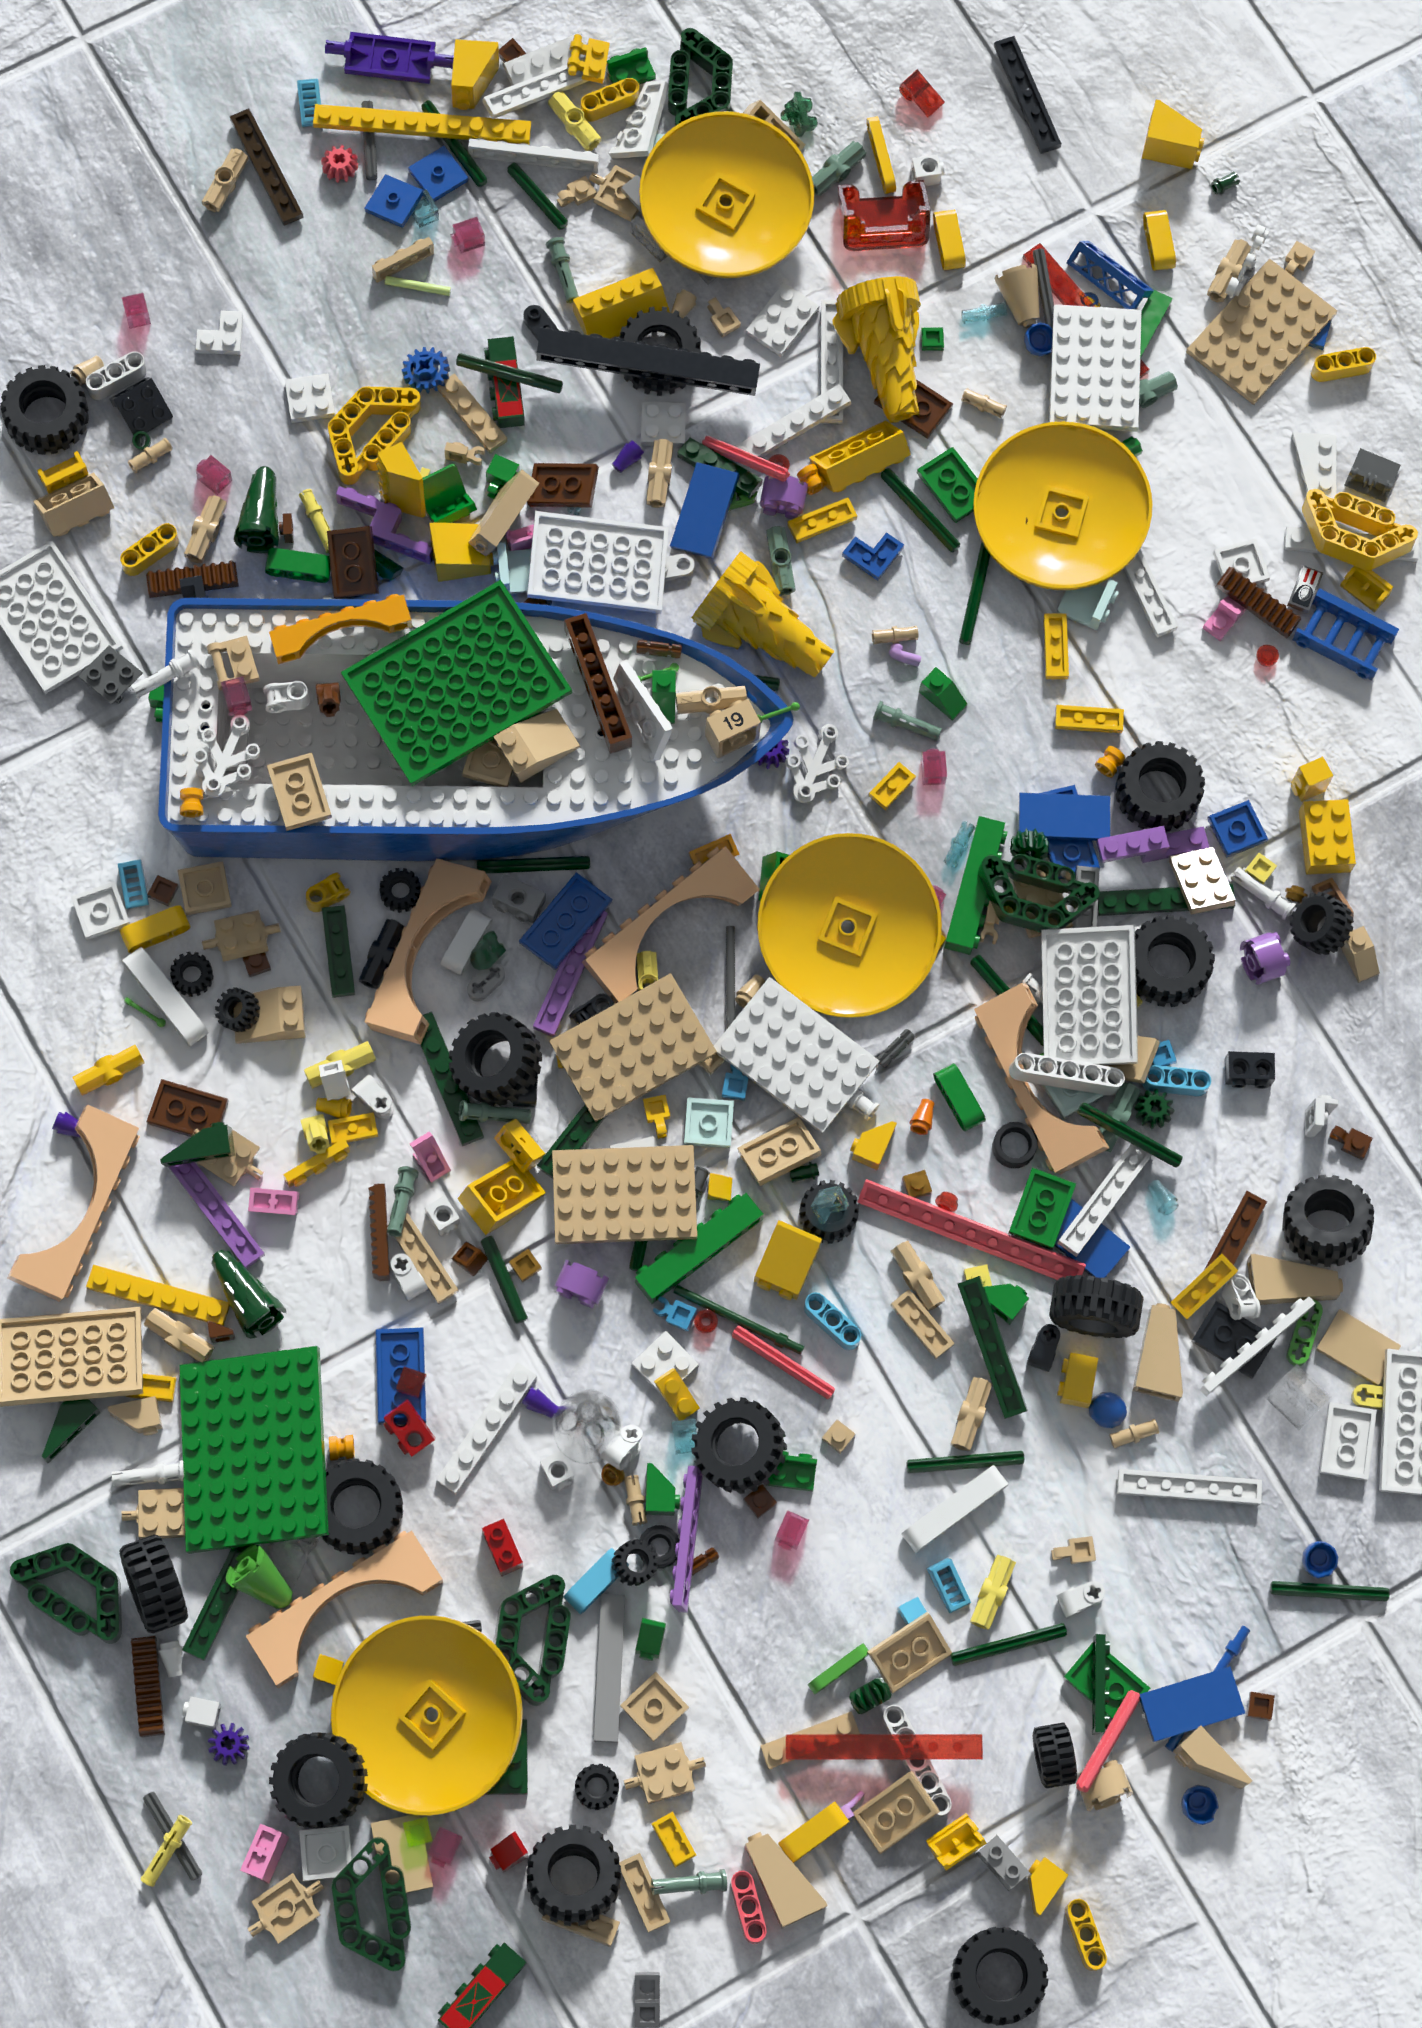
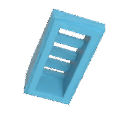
M318 79L298 80L297 88L302 127L313 126L314 117H305V115L314 114L315 108L304 109V107L315 106V104L321 105ZM316 97L315 99L303 100V98Z
M142 860L118 863L126 909L149 905ZM137 868V873L125 874V870ZM139 877L138 882L127 883L126 879ZM141 886L139 891L128 892V888ZM138 895L143 897V899L130 901L129 897Z
M946 1558L926 1568L949 1613L971 1603L952 1559ZM945 1568L948 1569V1572L938 1576L937 1572ZM949 1577H952V1581L944 1585L942 1584L941 1581ZM954 1586L957 1587V1590L949 1594H947L945 1591ZM961 1594V1599L953 1603L950 1602L949 1599Z

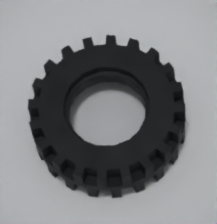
M649 307V312L643 313L642 310L637 312V317L634 319L630 317L627 320V325L622 327L619 338L627 342L641 341L646 335L653 332L667 333L675 338L679 348H685L694 353L701 352V339L697 336V328L689 324L690 319L687 316L684 319L681 318L677 310L674 313L667 312V307H662V311H655L654 307ZM624 375L626 382L630 380L633 383L634 389L637 390L639 387L645 389L644 394L647 395L650 394V391L657 392V396H662V392L669 391L671 395L675 393L676 388L680 387L683 389L686 387L683 384Z
M740 1397V1401L728 1398L726 1404L715 1403L716 1409L711 1413L707 1410L703 1413L706 1418L702 1423L697 1421L695 1426L698 1428L697 1434H692L691 1440L695 1442V1447L691 1448V1452L696 1458L694 1461L696 1466L715 1486L721 1487L729 1493L733 1490L739 1494H745L747 1489L753 1492L757 1491V1486L762 1483L767 1486L770 1483L768 1478L772 1474L776 1476L779 1474L780 1471L777 1469L779 1463L784 1464L785 1458L782 1455L783 1450H787V1444L783 1438L786 1435L785 1431L780 1427V1422L766 1407H763L755 1400L750 1402L746 1398ZM744 1423L752 1426L758 1435L759 1446L756 1454L742 1465L724 1463L717 1452V1443L720 1435L726 1428L734 1424Z

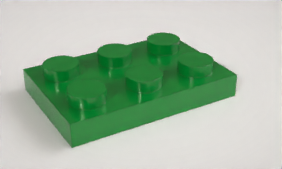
M951 447L917 469L916 473L955 523L974 512V492L978 478L954 447Z
M1032 1167L1008 1234L1053 1250L1076 1183Z
M1093 1642L1063 1677L1091 1703ZM1109 1653V1656H1106L1105 1665H1109L1110 1668L1109 1680H1105V1690H1109V1704L1105 1705V1714H1108L1112 1720L1128 1691L1133 1690L1142 1694L1148 1692L1150 1687Z

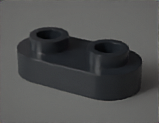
M530 305L524 310V323L538 341L541 328H557L542 307ZM532 313L538 314L536 317L531 316Z

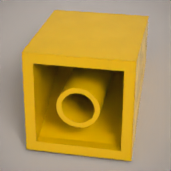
M455 39L451 83L453 108L467 110L476 107L499 69L498 42Z
M1156 99L1149 122L1142 159L1192 169L1194 161H1199L1205 138H1201L1202 129L1162 101Z
M429 523L438 582L491 574V566H494L493 552H490L485 557L468 543L479 524Z
M778 1220L755 1274L754 1282L761 1289L767 1291L772 1289L779 1292L778 1295L784 1299L791 1300L793 1298L797 1300L819 1252L822 1239Z

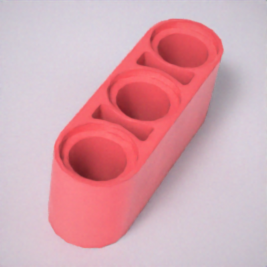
M738 1871L733 1875L730 1885L743 1935L749 1943L758 1944L765 1938L767 1931L754 1880L750 1873ZM743 1876L747 1878L749 1886L743 1890L738 1889L735 1885L737 1877ZM752 1901L755 1905V1911L752 1914L744 1913L741 1907L743 1902ZM752 1925L759 1926L762 1930L761 1937L757 1939L750 1937L748 1934L749 1927Z

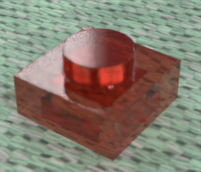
M404 1367L396 1391L419 1398L427 1374Z

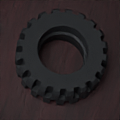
M38 365V369L30 367L26 369L25 373L21 374L19 372L14 376L15 380H10L7 383V390L3 391L1 396L2 402L0 403L4 424L11 439H14L19 447L25 446L26 451L33 453L34 450H37L38 454L45 455L48 451H51V454H56L59 449L63 448L64 451L69 449L70 443L76 444L80 440L79 434H84L86 430L85 424L89 421V409L79 381L75 377H71L70 373L64 369L60 372L56 366H50L49 369L45 365ZM53 397L65 403L62 414L55 420L47 423L33 422L24 416L28 406L39 398Z
M1156 741L1155 745L1152 746L1149 742L1143 744L1142 749L1137 747L1130 756L1126 757L1116 781L1115 790H1117L1115 796L1117 802H1121L1119 808L1122 813L1125 814L1127 812L1129 814L1127 819L1131 823L1134 821L1138 822V827L1142 829L1145 826L1150 828L1164 826L1165 832L1171 831L1172 826L1178 829L1183 826L1184 821L1188 822L1193 817L1205 791L1203 789L1205 777L1201 776L1203 773L1201 765L1196 766L1197 759L1195 756H1188V750L1184 747L1178 749L1175 747L1176 744L1171 742L1168 745H1163V741ZM1161 771L1167 773L1177 781L1181 790L1180 796L1170 802L1154 801L1144 794L1139 780L1142 775L1148 772Z
M1167 915L1163 920L1161 916L1154 917L1152 922L1146 921L1140 929L1135 931L1136 993L1138 996L1142 994L1146 996L1145 1001L1152 1003L1153 1000L1157 1001L1158 1006L1165 1007L1166 1003H1170L1171 1007H1177L1180 1002L1183 1004L1189 1003L1193 997L1196 998L1205 988L1214 969L1215 954L1211 953L1213 950L1212 942L1206 941L1208 935L1204 930L1199 932L1197 930L1199 925L1195 922L1189 924L1186 922L1187 918L1181 916L1179 920L1174 919V915ZM1162 944L1176 946L1188 957L1190 969L1186 975L1179 978L1161 976L1149 963V951L1153 947Z
M491 1012L489 1016L484 1013L478 1016V1020L471 1019L468 1021V1026L465 1029L462 1027L458 1031L460 1034L458 1038H454L451 1044L454 1046L453 1051H449V1059L452 1060L449 1063V1069L453 1073L452 1078L454 1082L459 1085L460 1089L477 1101L486 1102L491 1106L495 1104L499 1106L506 1105L508 1100L512 1103L517 1101L520 1094L524 1096L529 1092L527 1088L531 1084L534 1086L537 1081L535 1079L536 1073L540 1074L541 1071L539 1062H542V1053L538 1051L541 1046L539 1041L535 1039L536 1035L520 1021L505 1013ZM508 1041L510 1056L505 1067L493 1076L483 1077L481 1063L487 1050L496 1043Z
M1318 1175L1317 1179L1313 1177L1305 1179V1184L1299 1183L1295 1186L1294 1191L1289 1193L1287 1202L1284 1205L1282 1230L1284 1231L1285 1242L1289 1243V1248L1293 1253L1298 1252L1299 1258L1304 1261L1308 1259L1310 1264L1316 1266L1318 1263L1324 1264V1267H1331V1264L1342 1266L1345 1265L1347 1260L1348 1262L1356 1260L1357 1254L1362 1255L1366 1251V1246L1370 1244L1372 1237L1374 1207L1370 1203V1197L1366 1193L1363 1194V1189L1359 1185H1352V1181L1347 1178L1342 1180L1336 1175H1332V1177ZM1330 1210L1343 1215L1350 1224L1341 1230L1329 1232L1314 1227L1307 1220V1217L1317 1211Z
M1095 1276L1061 1277L1054 1283L1049 1316L1055 1325L1071 1332L1094 1337L1127 1338L1135 1335L1139 1330L1144 1299L1142 1293L1137 1288L1117 1280Z
M359 1458L352 1459V1462L346 1463L345 1460L340 1461L338 1466L334 1468L331 1466L326 1470L329 1535L321 1536L323 1541L328 1545H332L335 1550L339 1552L343 1550L351 1555H355L356 1552H361L362 1555L368 1554L370 1550L376 1549L385 1542L388 1543L393 1538L394 1532L398 1531L400 1520L403 1518L402 1495L399 1485H397L392 1474H389L386 1468L380 1464L377 1466L373 1461L366 1459L363 1462ZM355 1485H362L372 1489L380 1503L376 1519L362 1528L344 1526L338 1521L334 1512V1503L337 1496L344 1489Z
M151 1535L123 1545L119 1550L121 1563L132 1598L147 1632L154 1634L184 1623L188 1618L185 1599L172 1560L162 1538L159 1535Z
M314 1732L303 1734L295 1740H290L285 1744L286 1748L284 1750H279L276 1755L278 1760L277 1762H272L270 1769L274 1771L273 1777H269V1784L273 1785V1791L270 1794L272 1799H276L278 1803L275 1805L279 1812L285 1813L286 1819L294 1821L302 1827L328 1828L345 1822L348 1816H353L357 1810L355 1808L357 1805H361L364 1797H362L363 1791H367L368 1784L365 1783V1776H368L367 1769L363 1768L362 1763L365 1761L362 1755L357 1754V1748L353 1744L347 1743V1739L330 1733ZM318 1756L331 1760L339 1774L337 1792L330 1801L323 1804L308 1802L301 1794L298 1784L302 1766L307 1760Z
M569 1825V1829L563 1830L562 1826L555 1828V1833L552 1835L548 1832L542 1836V1842H537L533 1847V1853L529 1855L526 1870L527 1889L530 1892L533 1905L539 1907V1912L543 1916L549 1915L552 1922L564 1921V1926H571V1922H578V1926L586 1925L587 1920L591 1919L594 1922L599 1919L601 1913L606 1914L610 1910L611 1903H615L621 1883V1866L618 1853L614 1852L613 1844L610 1840L605 1841L603 1839L602 1833L596 1831L595 1834L590 1832L591 1827L583 1826V1829H576V1825ZM567 1856L586 1858L596 1868V1883L592 1889L584 1894H564L552 1885L550 1879L552 1866L558 1860Z
M1009 1927L988 1928L973 1935L958 1950V1954L952 1964L951 1981H953L954 1986L953 1992L955 1996L957 1995L961 2007L965 2008L974 2019L977 2018L982 2023L995 2024L996 2026L1013 2024L1034 2012L1046 1994L1044 1993L1045 1989L1048 1986V1967L1043 1960L1044 1955L1042 1951L1038 1950L1035 1946L1036 1943L1031 1938L1028 1939L1024 1936L1025 1933L1019 1930H1011ZM1002 1952L1011 1955L1017 1960L1022 1969V1985L1019 1991L1009 1999H992L981 1991L977 1983L976 1974L979 1963L985 1956L991 1953Z

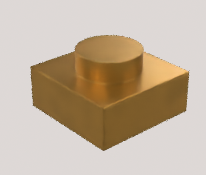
M925 1170L902 1177L907 1195L918 1198L932 1194Z
M529 1249L509 1261V1265L522 1283L542 1270L541 1265Z

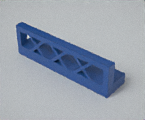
M1079 241L1066 262L1126 309L1136 310L1142 299L1150 298L1154 291L1090 241ZM1080 252L1086 257L1087 265L1079 266L1074 262ZM1099 266L1102 268L1103 278L1096 279L1093 276L1092 267ZM1115 278L1118 281V291H1112L1109 288L1108 279ZM1132 291L1137 295L1132 305L1126 302L1125 292Z

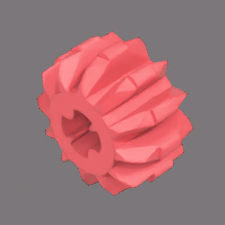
M343 145L339 149L332 146V151L326 150L325 157L321 159L322 171L324 174H327L329 180L335 178L337 183H339L340 179H344L347 182L348 176L354 178L355 171L358 170L357 155L352 153L351 148L344 150Z

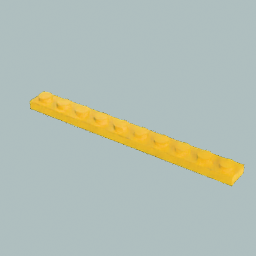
M315 104L313 128L464 140L482 138L487 141H505L507 143H525L530 145L531 121Z

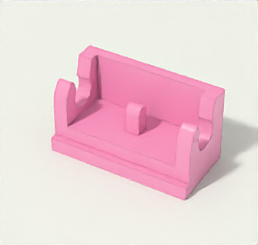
M534 524L513 531L508 529L504 536L510 551L532 548Z
M250 1188L248 1211L296 1215L300 1192Z
M260 1824L240 1871L270 1883L289 1837L280 1831Z

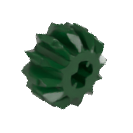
M1026 828L1025 832L1017 831L1016 836H1012L1010 853L1012 856L1023 854L1042 860L1047 858L1049 841L1045 838L1044 832L1038 833L1036 828L1032 831Z
M1155 1089L1152 1095L1147 1090L1144 1096L1138 1097L1137 1101L1139 1103L1135 1104L1134 1109L1139 1111L1136 1114V1118H1143L1142 1126L1149 1122L1151 1129H1154L1156 1124L1162 1128L1164 1122L1169 1123L1171 1121L1170 1115L1174 1113V1109L1170 1106L1173 1104V1101L1170 1099L1165 1100L1167 1093L1164 1092L1160 1096L1158 1089ZM1153 1106H1156L1158 1108L1155 1112L1151 1111V1108H1153Z
M878 1677L852 1691L849 1699L853 1709L858 1714H864L889 1700L892 1694L884 1679Z

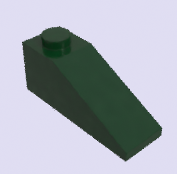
M224 1122L210 1124V1127L203 1128L160 1159L161 1164L165 1167L235 1156L232 1128L225 1125Z
M89 1399L62 1401L63 1403L60 1405L42 1454L43 1459L47 1463L52 1461L100 1414L99 1409Z

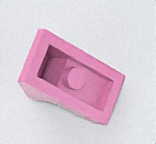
M1227 596L1220 601L1218 608L1204 624L1203 629L1221 641L1247 609Z
M430 1131L409 1143L414 1151V1158L431 1183L451 1171Z

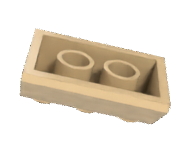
M94 472L33 501L48 530L54 537L63 536L70 529L76 526H84L91 519L97 516L103 517L110 510L114 509L104 484Z

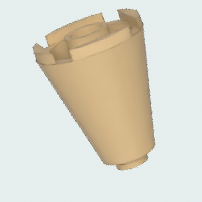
M1026 264L1002 271L1003 276L1000 278L998 275L994 277L1018 325H1023L1024 328H1029L1040 319L1038 269L1035 264H1031L1032 268H1027Z

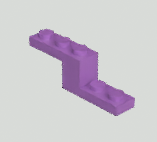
M339 486L336 492L338 504L373 516L370 526H372L374 544L427 564L431 563L433 548L423 541L416 542L410 540L408 536L401 533L396 534L402 520V510L393 503L386 504L380 502L374 496H364L353 488L347 487L345 489Z
M1164 826L1100 838L1096 841L1102 863L1140 856L1142 863L1167 859L1177 854L1209 848L1204 826L1167 834Z

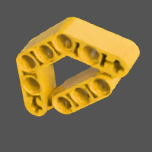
M362 387L332 418L328 424V434L341 482L346 485H353L366 469L370 471L378 470L376 466L378 457L373 460L368 457L371 455L378 456L377 453L400 442L403 443L411 434L410 419L419 413L421 409V399L418 390L403 387ZM365 398L371 399L369 402H363L362 400ZM386 399L393 400L391 403H385L384 401ZM350 414L357 415L355 418L348 417ZM372 414L392 415L356 458L351 440L355 432ZM398 424H405V425H406V426H404V427H402V428L396 427V425H398ZM336 430H342V431H343V432L340 433V434H335V433H333V432L336 431ZM383 440H391L388 444L382 443ZM342 449L348 450L345 454L339 453ZM348 464L351 471L349 473L347 472L345 465Z
M1311 489L1307 492L1302 506V513L1316 549L1320 553L1364 570H1373L1409 553L1418 536V531L1414 526L1394 523L1396 516L1392 510L1346 492H1339L1332 499L1319 489ZM1336 521L1377 537L1369 540L1338 528Z

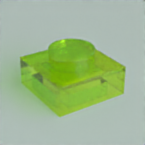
M427 1817L403 1823L409 1848L433 1842Z

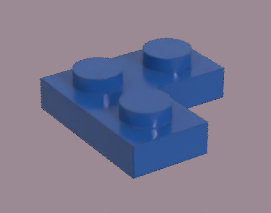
M887 532L874 548L855 536L842 552V557L878 581L904 549V544Z

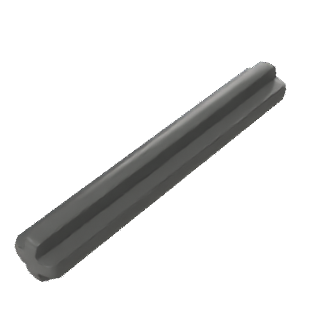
M370 100L363 101L361 107L373 109V102ZM363 132L366 179L369 181L376 180L378 177L375 132Z
M1036 249L1033 251V258L1038 269V286L1045 324L1052 328L1054 302L1044 249Z
M155 1792L146 1794L143 1800L163 1834L169 1833L174 1825ZM182 1839L181 1847L177 1848L174 1853L189 1878L193 1881L202 1875V1871Z

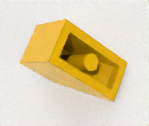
M891 1121L863 1132L860 1139L855 1138L850 1151L854 1152L852 1160L878 1170L897 1123Z
M1046 1857L1042 1858L1041 1861L1036 1859L1028 1870L1031 1873L1028 1883L1033 1913L1037 1917L1042 1914L1068 1877L1066 1872Z

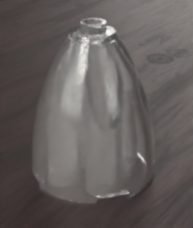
M592 1389L580 1390L565 1398L557 1408L553 1420V1436L559 1450H562L563 1454L570 1460L582 1464L602 1461L603 1459L600 1458V1455L619 1439L624 1428V1421L618 1405L608 1395Z

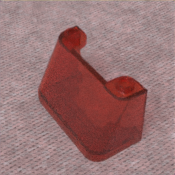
M924 180L907 182L903 186L902 196L860 198L859 190L854 185H838L842 239L847 250L865 251L913 248L924 246L929 241L931 210Z

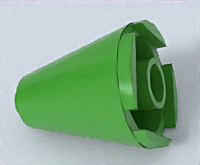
M252 1545L246 1548L237 1556L236 1560L238 1563L234 1568L232 1566L229 1567L226 1574V1582L231 1587L276 1609L285 1608L291 1603L292 1589L260 1546L258 1548L256 1545Z

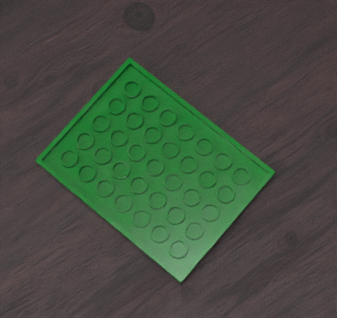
M501 580L341 672L342 677L411 786L416 785L493 740L495 735L510 726L531 718L573 693L571 687Z
M310 1346L180 1365L186 1552L192 1554L329 1535L320 1348L318 1346Z

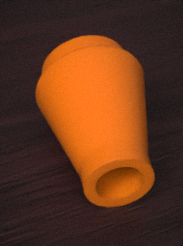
M922 1099L909 1123L911 1125L910 1129L914 1133L926 1135L932 1129L933 1108L935 1105L932 1100Z

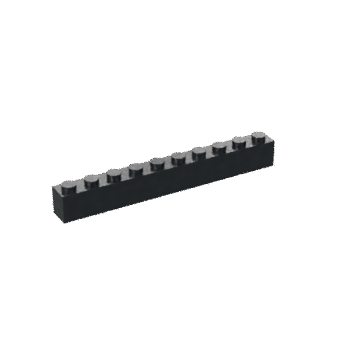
M555 327L540 329L536 354L537 361L751 396L756 394L760 363H756L752 359L737 360L728 355L718 357L712 356L708 352L694 353L685 348L675 350L669 349L665 345L651 346L642 341L627 342L618 337L608 339L603 338L599 334L584 335L575 330H569L568 332L560 331Z

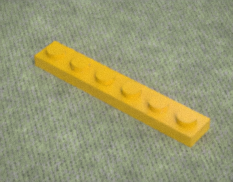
M93 1265L86 1288L89 1290L204 1322L210 1321L224 1326L230 1307L229 1302L97 1265Z

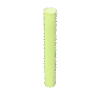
M386 276L385 285L450 296L451 287Z

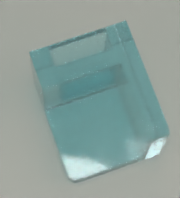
M427 189L423 191V199L419 201L411 214L419 229L439 220L438 208Z
M835 1186L819 1190L810 1207L819 1223L825 1224L831 1213L847 1210L850 1204L841 1187Z
M696 1419L672 1422L671 1429L675 1454L689 1453L691 1448L695 1447V1442L691 1438L692 1434H697Z

